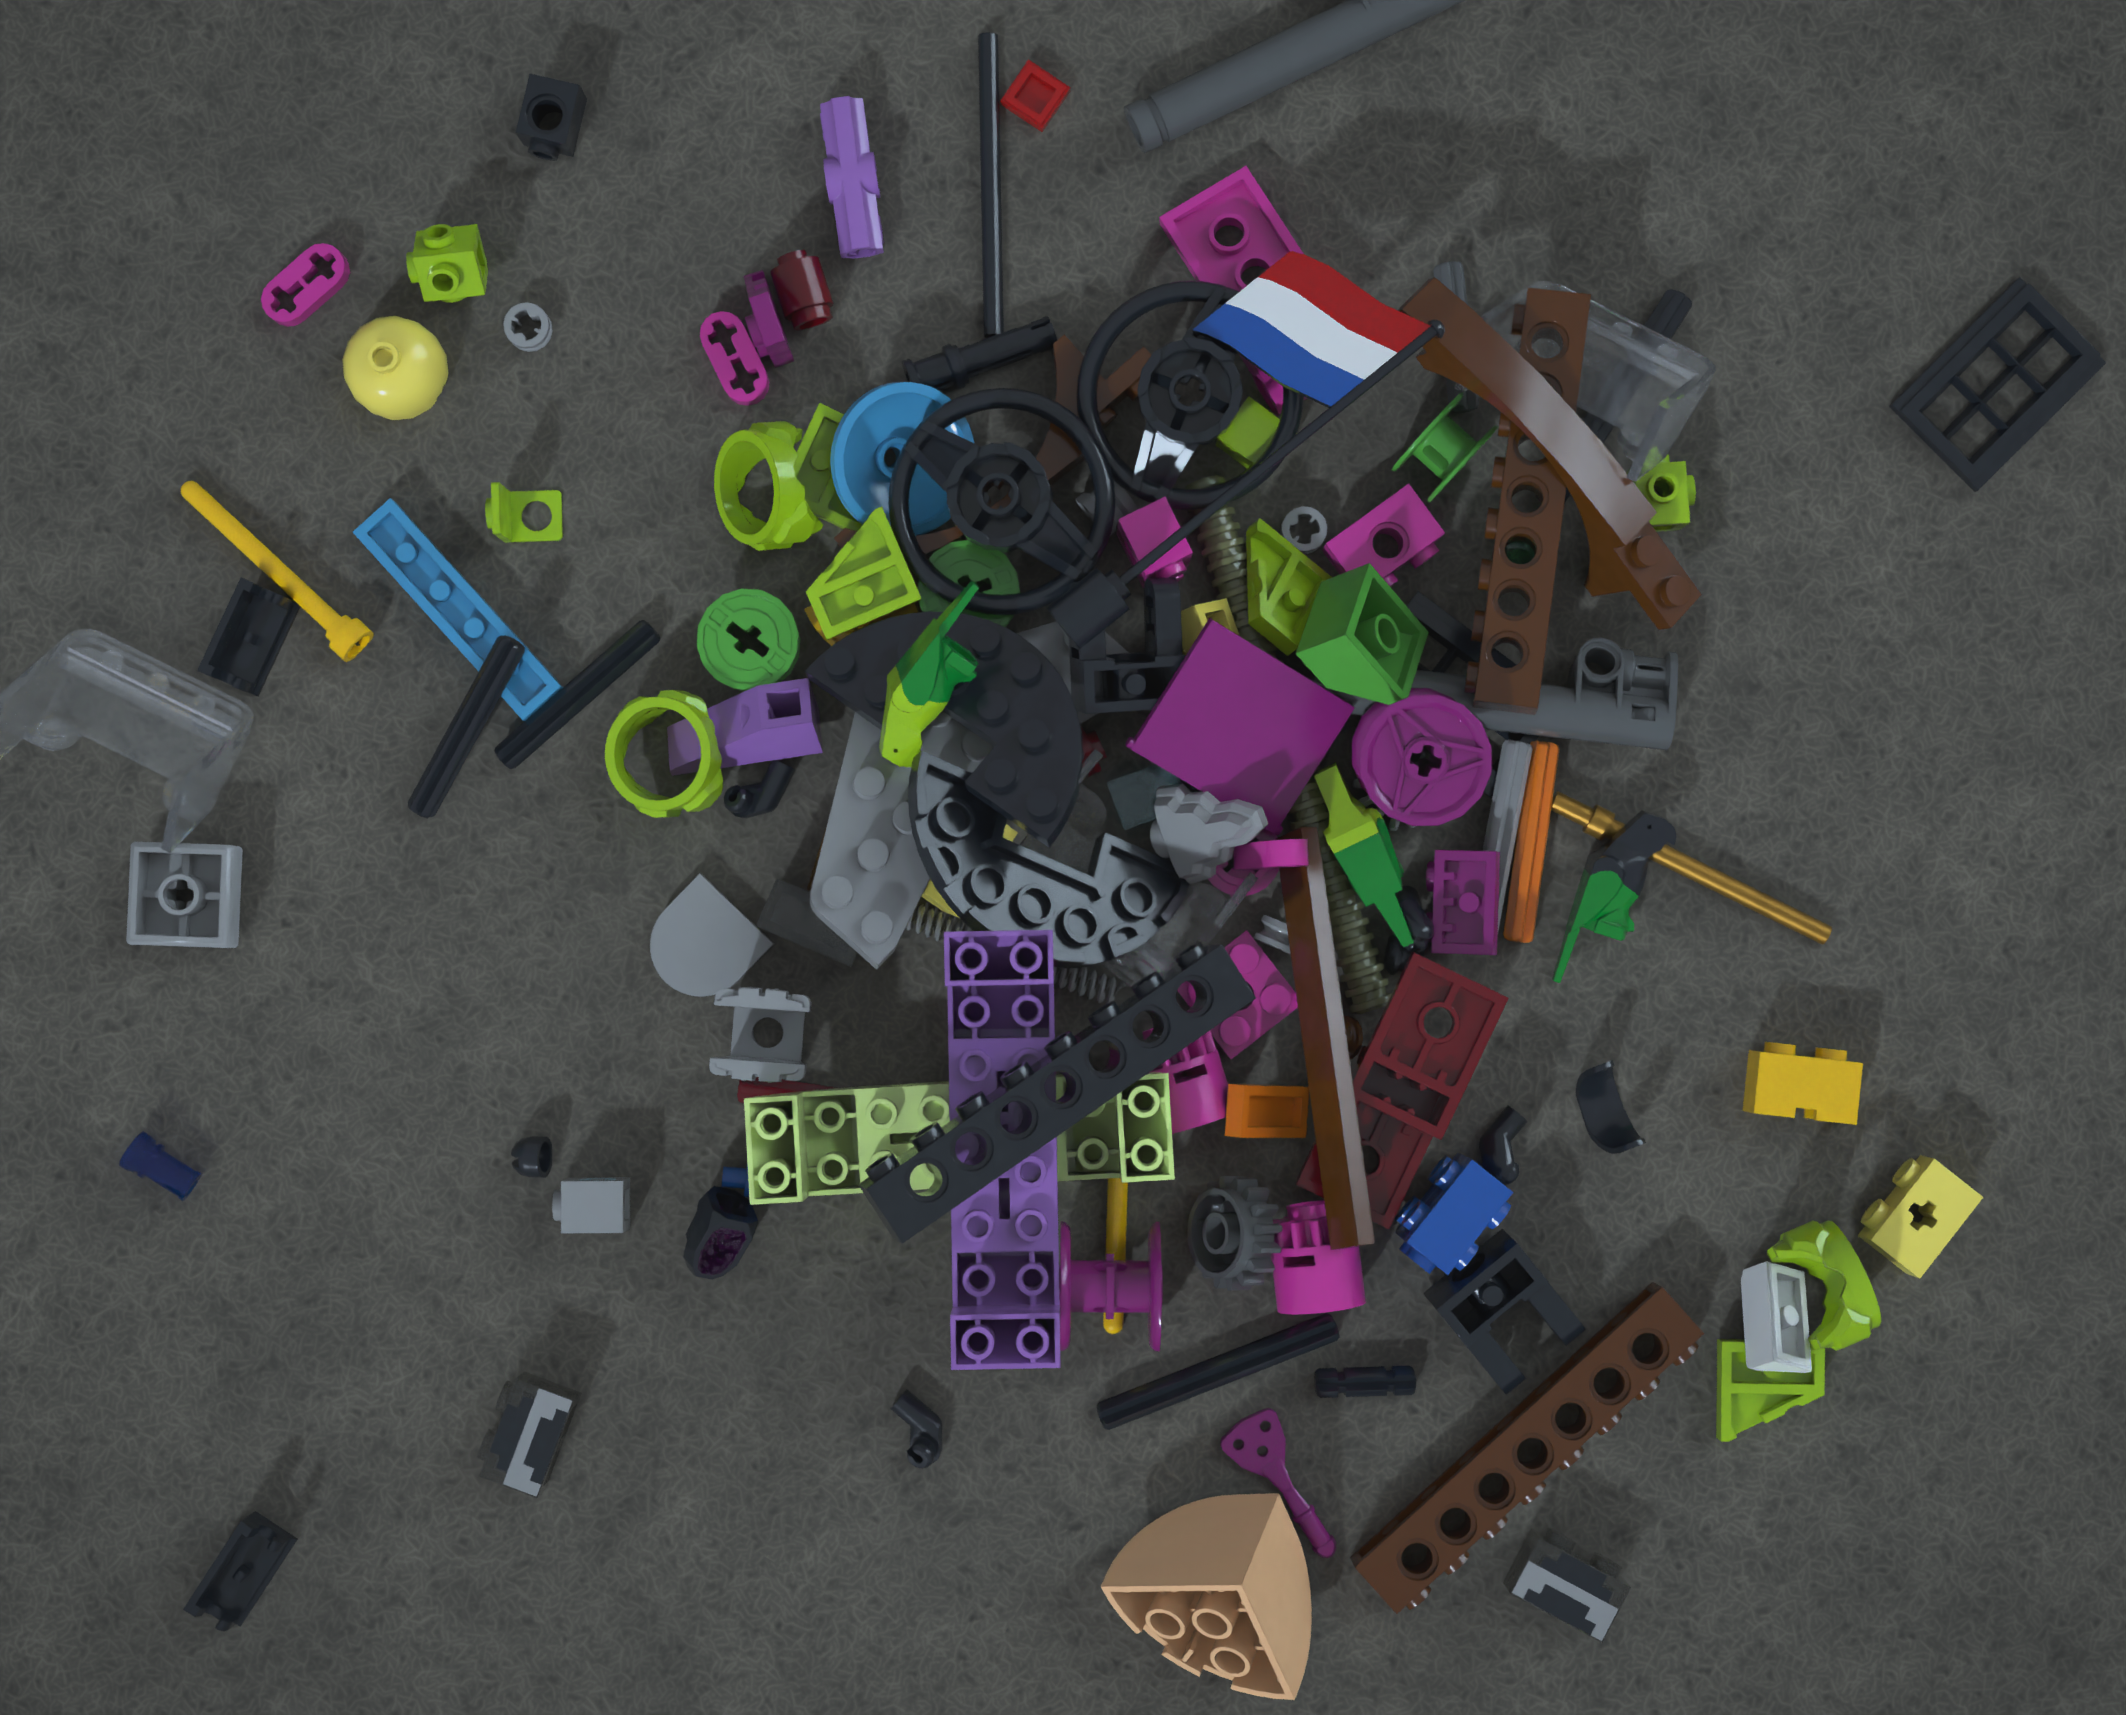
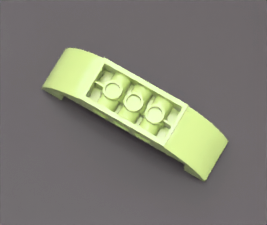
M1149 1072L1058 1135V1181L1121 1178L1122 1183L1175 1180L1169 1074ZM1063 1074L1056 1075V1100L1060 1099L1066 1091L1067 1083ZM949 1081L859 1086L744 1098L750 1205L803 1202L808 1196L863 1193L858 1184L869 1177L865 1170L871 1164L889 1153H893L897 1158L914 1146L910 1139L928 1125L938 1122L943 1127L950 1122ZM928 1163L918 1165L910 1175V1185L913 1190L929 1189L934 1182V1171Z

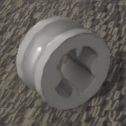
M529 302L519 303L513 306L505 315L503 323L504 332L509 341L518 349L527 352L538 351L545 347L551 339L553 332L552 322L545 311L538 305ZM525 315H529L534 322L541 321V329H534L538 335L529 340L523 333H515V326H522L519 319Z
M1301 506L1293 509L1286 515L1281 524L1280 535L1306 555L1316 551L1322 545L1327 536L1326 520L1318 510L1312 507ZM1300 517L1309 518L1308 525L1314 522L1318 529V533L1310 536L1308 544L1298 543L1299 536L1297 535L1293 539L1289 531L1290 528L1296 527Z
M1263 915L1261 921L1264 924V929L1259 933L1256 932L1254 939L1291 955L1287 924Z

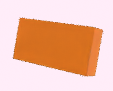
M1228 1084L1225 1136L1238 1138H1306L1309 1087L1297 1085Z

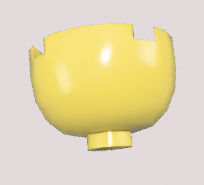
M398 316L375 318L360 326L348 341L342 359L344 379L355 400L371 413L390 420L411 419L431 409L438 396L442 393L443 386L446 385L448 378L447 356L438 339L420 323Z

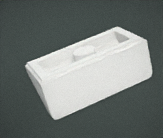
M1768 1261L1744 1269L1741 1277L1747 1368L1757 1371L1811 1372L1812 1362L1808 1339L1809 1324L1804 1271Z

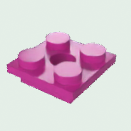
M1247 930L1224 948L1244 980L1251 986L1256 999L1251 1001L1246 1008L1237 1011L1211 1029L1213 1038L1230 1059H1233L1298 1008L1296 992ZM1186 981L1180 985L1177 991L1191 1008L1195 1002L1196 993L1193 986Z

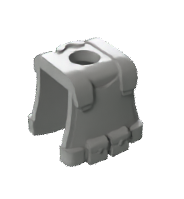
M750 986L739 987L738 990L720 989L716 992L714 1005L734 1007L731 1055L710 1057L709 1067L713 1074L722 1076L732 1075V1079H739L741 1081H755L756 1077H759V1081L768 1083L782 1082V1079L798 1081L805 1077L807 1064L801 1063L805 1012H811V999L807 995L789 994V991L777 988H767L763 992V988H753ZM766 1017L776 1019L783 1029L781 1041L771 1048L759 1045L753 1034L756 1023Z

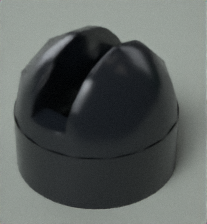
M530 1136L522 1138L515 1143L511 1150V1155L518 1159L512 1162V1167L520 1175L526 1177L546 1178L552 1168V1143L550 1139L543 1136Z

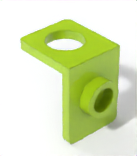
M491 482V498L486 499L485 516L489 529H492V533L505 543L560 541L563 538L562 494L560 491L510 492L500 482ZM534 501L545 503L552 513L550 524L540 531L528 529L522 521L524 508Z

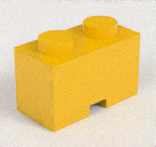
M1773 1042L1764 1043V1052L1749 1050L1743 1111L1754 1114L1795 1118L1796 1108H1803V1118L1857 1125L1863 1063L1846 1061L1847 1051L1816 1047L1815 1057L1795 1055L1796 1045Z

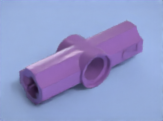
M850 96L831 98L829 101L820 104V117L827 158L823 159L829 203L834 206L841 258L855 259L884 253L882 225L877 204V198H880V189L878 188L874 152H870L863 98H852Z

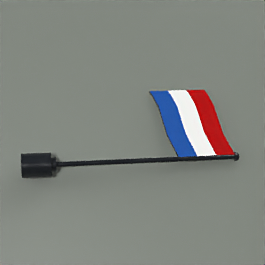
M1289 251L1192 330L1193 333L1208 337L1233 349L1283 387L1309 398L1328 409L1120 577L1112 569L1103 575L1098 568H1095L1049 605L1047 610L1079 649L1083 648L1130 610L1124 600L1131 593L1125 585L1432 338L1437 336L1441 339L1445 333L1443 323L1433 319L1426 324L1379 302L1329 265L1305 254Z

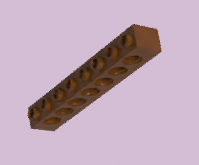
M1528 288L1525 304L1515 303L1511 335L1521 336L1519 354L1544 377L1576 413L1591 294ZM1539 339H1551L1558 344L1560 353L1552 358H1542L1533 351L1532 344ZM1501 412L1498 436L1508 437L1505 457L1495 456L1491 487L1501 488L1499 507H1488L1484 536L1485 539H1494L1492 560L1483 558L1481 560L1478 590L1488 591L1485 611L1475 610L1471 641L1481 642L1479 661H1468L1464 692L1474 694V708L1535 715L1539 705L1566 485L1546 457L1538 461H1530L1520 454L1519 445L1531 439ZM1522 490L1532 491L1539 497L1541 506L1530 513L1521 512L1512 503L1513 495ZM1515 541L1525 542L1533 549L1534 558L1526 564L1513 563L1506 556L1505 548ZM1508 592L1519 593L1526 599L1528 609L1519 616L1507 615L1499 607V598ZM1509 643L1519 650L1521 661L1512 668H1503L1494 662L1491 651L1499 644Z
M1652 1282L1350 1557L1354 1567L1396 1614L1405 1606L1409 1610L1418 1606L1430 1594L1431 1587L1429 1585L1443 1572L1449 1575L1459 1569L1469 1558L1470 1553L1467 1550L1481 1537L1488 1540L1495 1536L1508 1521L1505 1515L1519 1502L1526 1505L1537 1498L1546 1487L1544 1480L1558 1467L1561 1470H1565L1573 1465L1583 1454L1584 1449L1582 1445L1596 1432L1599 1435H1603L1610 1431L1621 1420L1622 1414L1619 1411L1633 1398L1639 1401L1652 1393L1660 1383L1658 1376L1672 1363L1678 1366L1688 1360L1698 1349L1696 1341L1704 1335L1703 1331L1663 1287ZM1643 1333H1651L1654 1338L1652 1352L1644 1358H1635L1632 1352L1634 1340ZM1614 1368L1617 1375L1614 1387L1604 1393L1596 1392L1594 1388L1596 1374L1602 1369ZM1566 1403H1576L1579 1408L1576 1422L1568 1427L1557 1426L1555 1420L1557 1410ZM1528 1438L1540 1439L1541 1451L1534 1460L1528 1462L1518 1460L1517 1449L1522 1441ZM1489 1473L1501 1474L1503 1476V1486L1497 1494L1493 1496L1479 1494V1483L1485 1475ZM1451 1508L1463 1509L1465 1511V1520L1461 1527L1453 1531H1447L1440 1527L1441 1517L1447 1510ZM1413 1543L1426 1545L1427 1555L1421 1563L1407 1565L1402 1562V1553L1407 1546Z

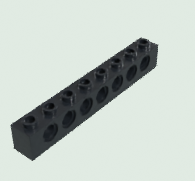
M1200 941L1189 946L1174 958L1178 965L1163 976L1158 971H1155L1135 983L1131 987L1135 995L1119 1006L1115 1001H1111L1088 1016L1091 1025L1074 1036L1071 1031H1067L1049 1042L1044 1047L1047 1053L1045 1057L1031 1066L1027 1061L1021 1062L1005 1072L1000 1077L1003 1085L994 1092L985 1096L983 1091H980L964 1100L955 1108L959 1116L943 1127L938 1122H934L916 1133L910 1139L914 1146L897 1158L893 1153H889L871 1164L865 1170L869 1177L858 1185L893 1239L903 1244L1256 999L1223 945H1206L1204 947ZM1187 981L1193 986L1196 999L1193 1006L1189 1010L1184 1011L1177 1003L1176 993L1180 985ZM1145 1011L1152 1018L1153 1030L1147 1039L1140 1041L1133 1032V1021L1140 1012ZM1103 1041L1109 1048L1110 1059L1102 1070L1096 1071L1089 1062V1052L1095 1043ZM1059 1071L1066 1079V1091L1060 1099L1051 1101L1045 1093V1082L1050 1074ZM1015 1101L1022 1109L1023 1119L1018 1128L1007 1132L1001 1125L1000 1114L1005 1105ZM972 1132L979 1142L978 1152L970 1161L961 1162L955 1153L956 1142L963 1134ZM928 1163L934 1171V1182L927 1191L915 1193L910 1185V1175L915 1167Z

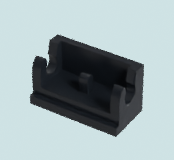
M241 577L197 671L259 697L300 606L284 596Z
M253 1512L240 1521L183 1610L194 1617L202 1616L204 1613L211 1614L219 1620L215 1627L219 1631H228L235 1624L241 1627L298 1538L258 1512Z

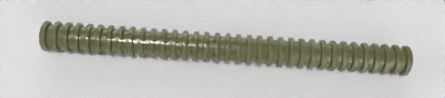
M1214 475L1194 481L1186 485L1185 489L1212 487L1224 483L1226 480L1225 477ZM1227 503L1198 527L1200 534L1196 536L1197 542L1203 543L1205 547L1201 551L1202 557L1208 558L1210 562L1206 566L1207 573H1213L1215 579L1211 581L1212 588H1218L1220 593L1216 596V600L1227 598L1239 636L1278 659L1276 652L1280 649L1248 624L1247 552H1243L1242 549L1246 542L1244 537H1238L1237 532L1241 529L1239 522L1233 521L1232 517L1236 514L1234 507H1229ZM1203 509L1187 510V511H1188V513H1194V516H1195V515H1197L1200 511H1202ZM1279 658V659H1278L1279 661H1281L1282 663L1285 664V661H1284L1283 658ZM1318 766L1287 815L1292 814L1294 822L1290 823L1291 830L1301 827H1317L1334 950L1338 956L1336 965L1341 967L1343 971L1339 978L1341 982H1346L1348 986L1344 994L1346 998L1351 997L1353 1005L1349 1006L1350 1012L1362 1014L1386 1006L1392 993H1387L1385 986L1389 985L1388 978H1382L1380 972L1384 969V965L1382 962L1377 963L1375 957L1379 954L1378 947L1372 948L1370 940L1375 938L1373 932H1367L1365 926L1370 923L1368 917H1362L1360 911L1365 908L1362 901L1357 902L1356 891L1351 886L1323 835V830L1329 826V811L1314 777L1320 771Z

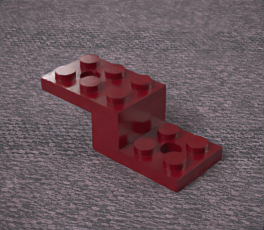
M1414 952L1411 953L1368 1045H1362L1359 1053L1354 1057L1350 1065L1361 1145L1373 1147L1378 1156L1375 1169L1366 1174L1372 1222L1387 1229H1390L1432 1138L1436 1137L1442 1140L1509 999ZM1435 1007L1444 1008L1452 1018L1450 1031L1439 1038L1430 1036L1426 1032L1423 1023L1427 1012ZM1315 1139L1295 1184L1324 1198Z

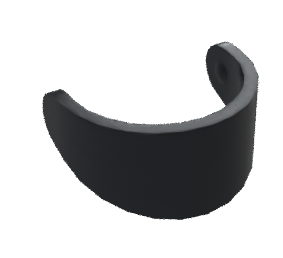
M1613 1060L1590 1068L1580 1075L1576 1085V1098L1591 1139L1604 1151L1617 1154L1645 1144L1646 1141L1638 1135L1624 1109L1614 1080L1613 1067L1615 1065Z

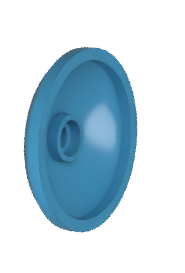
M913 382L887 383L863 394L849 407L836 429L831 447V474L834 487L842 504L862 525L874 509L882 506L891 526L888 504L889 487L896 460L904 444L918 425L936 409L951 401L949 397L939 390ZM965 417L945 428V430L975 443L971 428ZM892 448L895 452L896 460L891 466H887L884 460L885 453ZM918 464L912 477L909 494V511L915 536L935 530L951 518L947 505V493Z

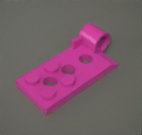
M1244 166L1159 217L1160 226L1195 281L1220 284L1240 292L1247 286L1241 279L1242 273L1247 268L1260 266L1267 270L1289 251L1304 254L1247 166ZM1231 225L1239 228L1244 236L1234 246H1223L1216 241V232L1224 226ZM1239 354L1252 374L1253 380L1269 408L1276 416H1279L1283 405V386Z

